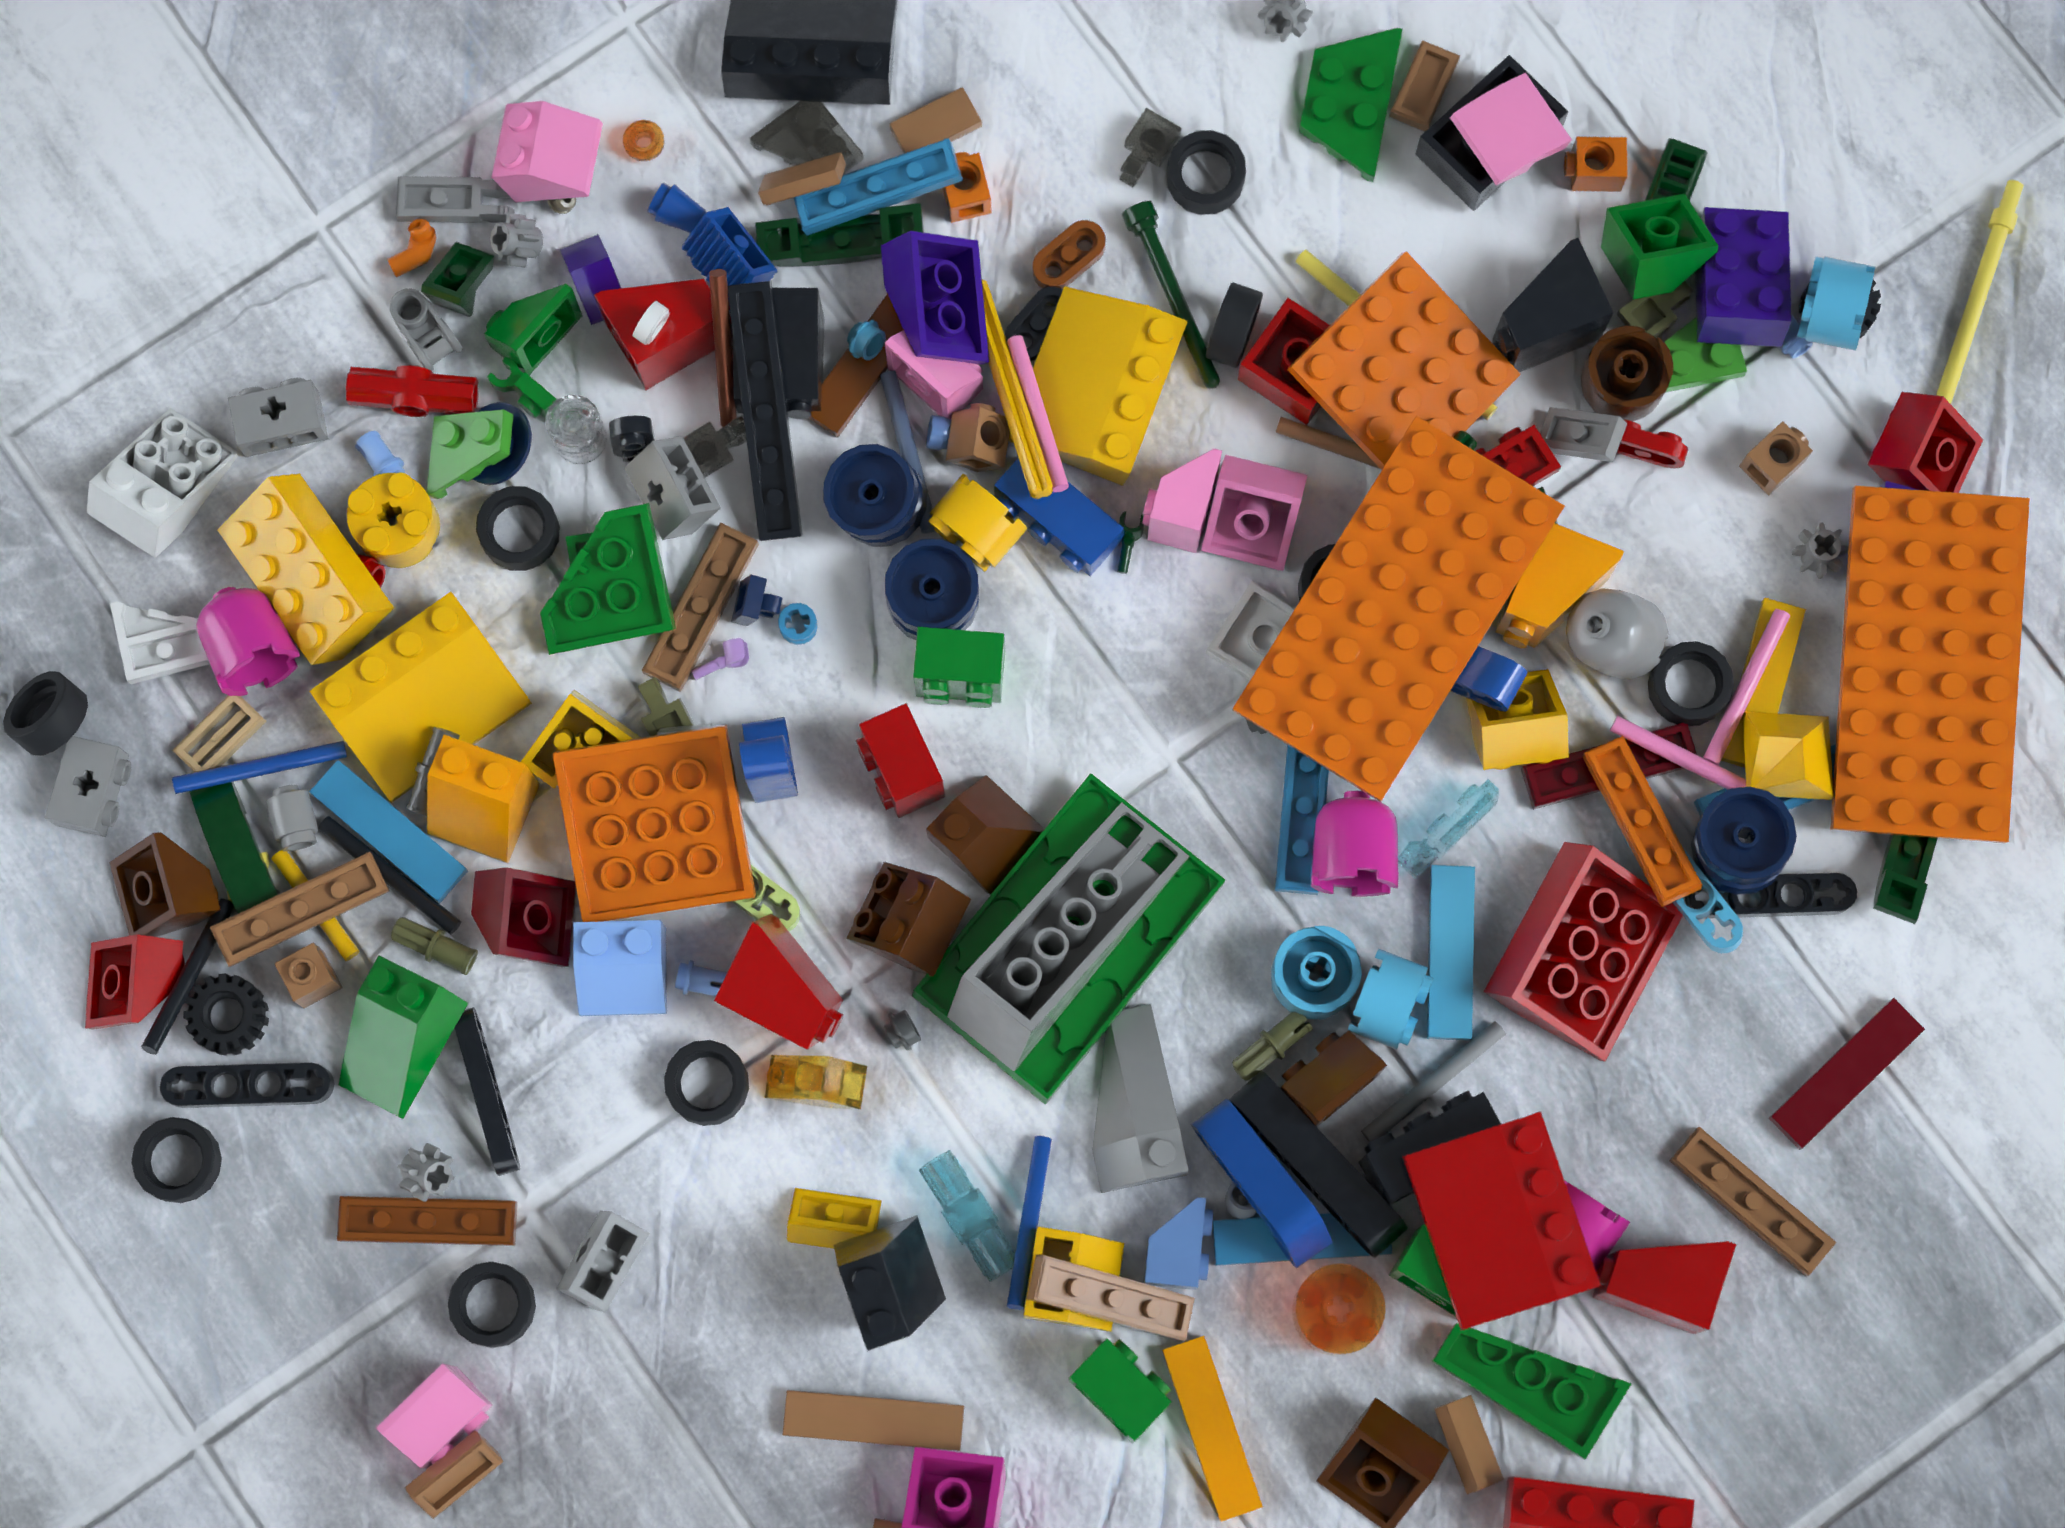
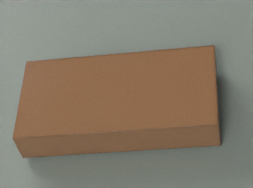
M1422 40L1389 117L1422 131L1428 130L1457 67L1460 55Z
M961 87L889 123L892 134L905 154L947 138L952 142L982 127V120L964 88Z
M839 152L765 174L758 191L763 205L767 206L840 184L846 167L843 155Z
M1472 1395L1435 1408L1436 1416L1466 1493L1470 1494L1504 1480Z
M475 1430L404 1488L410 1498L434 1519L504 1461L499 1453Z

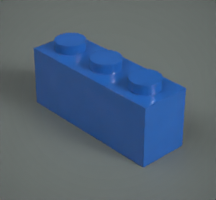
M1017 458L994 484V497L1009 509L1006 514L1008 517L1014 519L1018 516L1029 525L1027 531L1035 540L1044 546L1050 543L1061 552L1059 555L1060 559L1070 569L1077 573L1082 569L1091 576L1121 543L1124 537V528L1069 482L1068 489L1062 492L1052 491V494L1048 497L1032 498L1019 458Z

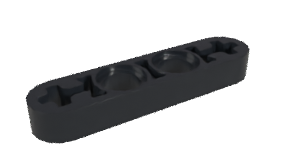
M1841 873L1779 874L1771 885L1759 891L1761 901L1757 907L1747 908L1743 906L1738 899V895L1728 893V901L1730 907L1739 918L1836 915L1843 913L1854 904L1858 891L1854 881ZM1811 883H1816L1815 892H1825L1833 886V883H1837L1838 890L1845 891L1846 897L1839 900L1838 905L1834 903L1833 897H1819L1815 900L1817 906H1812L1814 890ZM1785 884H1796L1802 889L1804 900L1800 906H1789L1782 900L1781 889ZM1716 888L1720 895L1725 893V891ZM1703 889L1685 896V903L1688 907L1693 909L1704 907L1703 901H1696L1695 895H1698ZM1716 906L1713 912L1707 917L1715 918V912L1721 909L1718 906Z
M472 1007L464 1010L455 1026V1031L490 1157L496 1174L501 1176L520 1170V1163L480 1019L476 1009Z
M316 1063L179 1066L171 1068L163 1075L159 1087L164 1100L180 1108L308 1105L322 1103L327 1100L333 1092L334 1079L329 1070ZM288 1072H294L292 1079L295 1081H307L310 1079L311 1073L315 1072L316 1077L324 1080L323 1086L316 1087L314 1095H310V1091L304 1087H292L294 1096L288 1097L291 1088ZM266 1073H276L281 1082L279 1091L270 1097L262 1096L257 1087L259 1079ZM202 1074H206L204 1084L201 1078ZM221 1075H233L237 1082L236 1091L228 1098H219L214 1091L215 1081ZM180 1076H184V1080L189 1083L203 1084L206 1099H201L203 1092L199 1090L184 1091L183 1098L180 1099L179 1094L171 1091V1087L173 1084L179 1083Z

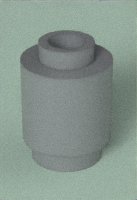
M286 785L273 790V797L266 800V805L275 840L281 843L282 850L296 851L316 844L315 834L318 832V827L309 792L307 790H299L298 785Z

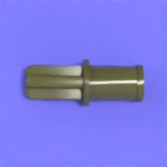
M400 917L392 929L391 938L393 941L425 955V960L428 962L434 959L460 971L464 975L470 972L478 955V950L471 949L444 936L445 931L439 929L435 932L405 917Z
M1291 1012L1268 1032L1262 1030L1259 1033L1261 1038L1232 1061L1235 1072L1243 1080L1249 1081L1276 1058L1280 1060L1285 1058L1284 1052L1313 1030L1309 1022L1304 1023L1307 1018L1302 1014Z

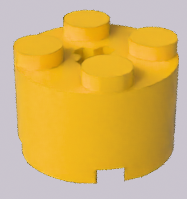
M383 473L373 476L352 491L348 497V527L353 538L367 556L374 557L378 563L388 567L406 568L421 562L432 551V546L437 536H439L441 528L440 517L425 489L406 473ZM397 516L398 523L390 526V518Z
M962 474L930 511L932 517L928 520L935 528L934 531L947 542L955 544L959 540L963 544L960 548L984 572L990 566L995 568L1028 529L1019 518L1014 521L1006 514L1009 509L973 479L969 481L965 474Z

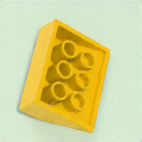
M1064 286L1033 366L1061 462L1119 485H1124L1132 471L1188 322L1187 320L1149 305ZM1010 433V434H1009V441L1012 442V443H1014V442H1013V439H1012V436H1011V433Z
M452 592L443 596L309 691L391 803L414 788L419 773L415 771L418 762H423L434 726L460 735L459 740L474 745L532 704Z

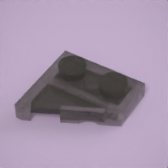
M799 101L750 137V143L754 149L759 151L764 149L784 159L785 163L792 166L841 152L846 163L844 173H846L864 159L863 152L822 102Z

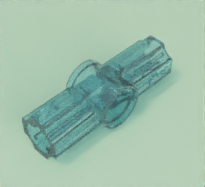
M948 1150L918 1170L943 1209L941 1211L943 1217L961 1245L965 1243L984 1277L989 1282H992L1013 1269L1014 1249L998 1226L997 1222L999 1220L979 1188L975 1189L955 1155Z

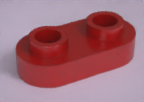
M1624 420L1627 422V426L1617 450L1618 454L1666 468H1681L1684 466L1688 447L1682 443L1680 436L1670 432H1658L1655 434L1642 430L1641 426L1636 422Z

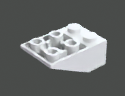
M170 408L89 481L87 514L156 558L185 530L236 460L238 452Z

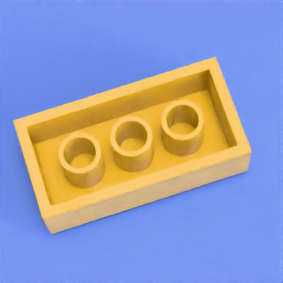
M301 474L267 477L217 530L258 590L264 593L271 601L290 636L310 665L343 660L394 609L391 602Z

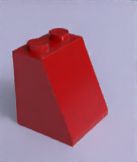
M704 279L603 290L594 295L606 327L645 390L650 389L715 351L711 292ZM654 301H658L669 309L670 314L656 338L650 344L644 345L632 335L646 310Z
M769 914L752 922L714 1001L807 1050L818 1042L824 1043L828 1036L832 1038L844 1014L838 1012L843 1002L841 996L779 918Z
M1725 1241L1616 1251L1604 1257L1600 1268L1597 1270L1596 1273L1601 1286L1595 1288L1592 1298L1691 1334L1708 1331L1737 1244Z

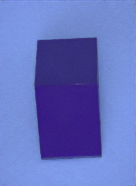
M598 234L560 249L591 326L603 321L594 295L603 290L621 288L610 258Z

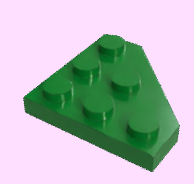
M649 503L607 511L602 515L595 526L594 532L585 546L581 548L563 576L564 578L540 612L549 655L676 629Z

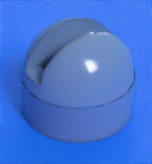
M931 415L927 430L926 448L934 450L947 449L951 425L950 419Z

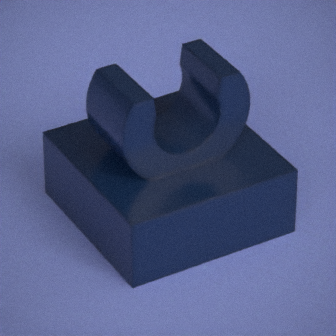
M751 574L739 583L731 622L749 626L757 621L759 616L773 618L774 614L779 615L783 598L764 593L767 579Z

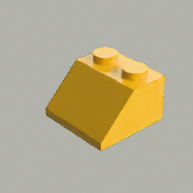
M1549 669L1527 672L1521 687L1506 712L1466 698L1474 745L1483 770H1503L1515 765L1549 763L1552 760L1569 758L1568 714Z

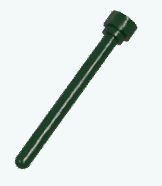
M1152 201L1137 203L1127 208L1122 213V218L1128 231H1133L1136 237L1141 238L1174 316L1188 321L1183 337L1204 385L1209 389H1214L1219 385L1220 377L1213 361L1206 358V345L1155 231L1158 227L1156 220L1159 216Z

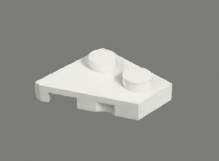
M120 602L110 603L126 680L130 684L210 664L199 638L196 625L198 618L184 615H169L165 611L150 608L145 610L126 606Z

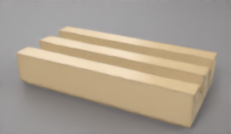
M228 695L172 751L194 772L218 768L267 721L241 696ZM238 705L241 709L191 757L188 752ZM249 716L251 719L201 767L200 764Z

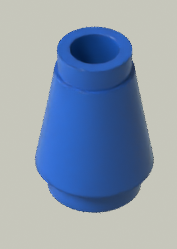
M663 182L654 195L647 212L655 216L654 221L691 233L706 213V210L675 184L671 187Z

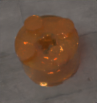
M1343 1263L1321 1267L1309 1275L1298 1287L1292 1306L1293 1322L1302 1340L1311 1349L1330 1356L1349 1355L1370 1344L1378 1335L1386 1312L1384 1296L1378 1283L1361 1269ZM1333 1298H1338L1340 1305H1348L1349 1312L1343 1315V1322H1338L1336 1316H1329L1327 1308L1333 1305Z

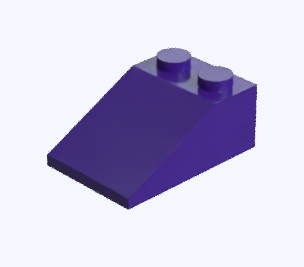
M908 231L881 245L884 287L916 357L983 365L989 363L978 240Z

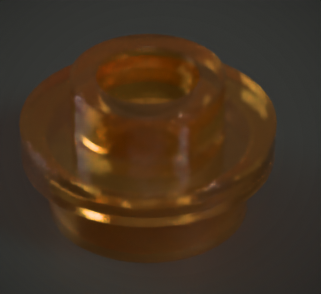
M636 121L630 124L623 134L624 149L635 160L650 161L659 156L664 148V134L661 128L652 121ZM642 137H648L652 140L647 147H639L637 142Z

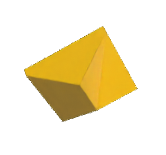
M1744 712L1743 735L1746 787L1750 786L1769 791L1775 797L1831 800L1834 797L1829 716Z

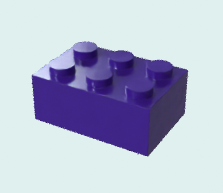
M1704 207L1701 219L1718 244L1717 253L1696 270L1697 342L1781 347L1792 321L1789 212Z

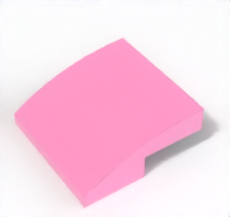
M1526 73L1486 92L1454 112L1450 117L1495 185H1499L1527 172L1535 162L1565 149L1572 141Z

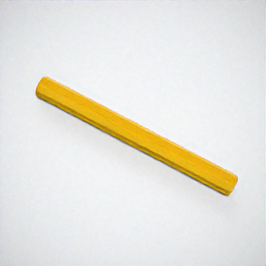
M982 279L989 354L988 364L1030 496L1034 499L1048 497L1053 491L1051 478L988 283Z

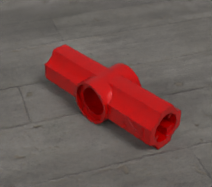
M413 365L398 366L396 370L350 367V371L347 373L346 401L348 405L388 408L397 414L409 417H425L429 415V412L445 414L473 413L478 405L479 394L476 377L434 374L427 368Z

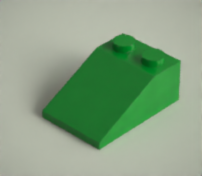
M379 955L356 996L338 1085L404 1119L467 1007L468 1002L442 986Z

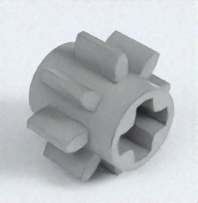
M1264 0L1267 6L1263 7L1258 13V17L1264 19L1266 34L1271 33L1280 37L1281 42H1285L1291 32L1295 36L1300 37L1307 29L1304 22L1309 20L1313 15V11L1307 9L1305 0Z
M507 213V223L498 222L492 229L490 236L492 250L498 254V261L507 262L508 266L526 267L527 258H536L542 250V232L538 227H535V220L526 219L525 215Z
M1823 522L1819 523L1814 534L1804 529L1798 537L1805 545H1799L1792 551V555L1801 557L1803 565L1800 571L1804 572L1807 569L1816 571L1818 579H1822L1826 574L1828 566L1833 571L1838 572L1842 568L1843 563L1837 556L1845 555L1849 546L1841 545L1839 536L1842 531L1840 529L1835 532L1825 530ZM1822 545L1826 548L1827 552L1819 556L1814 550Z
M429 1143L425 1144L423 1152L413 1148L408 1149L409 1154L398 1165L403 1178L399 1186L411 1192L413 1197L425 1202L429 1197V1193L442 1197L444 1195L443 1191L448 1188L451 1180H454L449 1166L453 1158L440 1152V1148Z

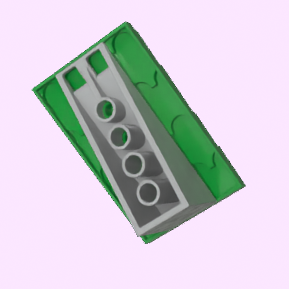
M1090 773L947 948L934 977L925 975L913 990L912 997L930 1009L934 1015L956 1033L962 1035L966 1041L992 1062H995L999 1068L1046 1105L1123 1011L1132 997L1175 947L1184 933L1213 900L1214 896L1222 888L1225 879Z

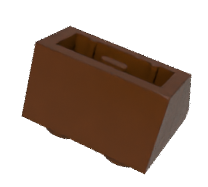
M883 862L860 911L854 918L853 925L846 939L905 968L934 977L971 898L938 877Z

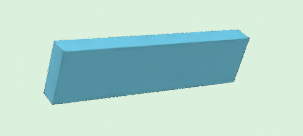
M1431 865L1428 976L1434 979L1428 992L1427 1039L1467 1041L1472 1039L1475 867Z

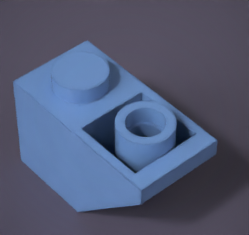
M1197 1197L1148 1238L1144 1284L1197 1290L1199 1280L1207 1281L1209 1254L1201 1253L1203 1236H1211L1213 1210L1205 1209L1206 1198Z

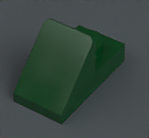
M455 242L423 282L421 292L434 304L471 317L474 310L476 290L493 269L494 255Z

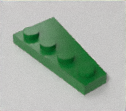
M1459 1323L1454 1324L1432 1359L1433 1363L1582 1460H1586L1632 1384L1473 1328L1461 1330Z

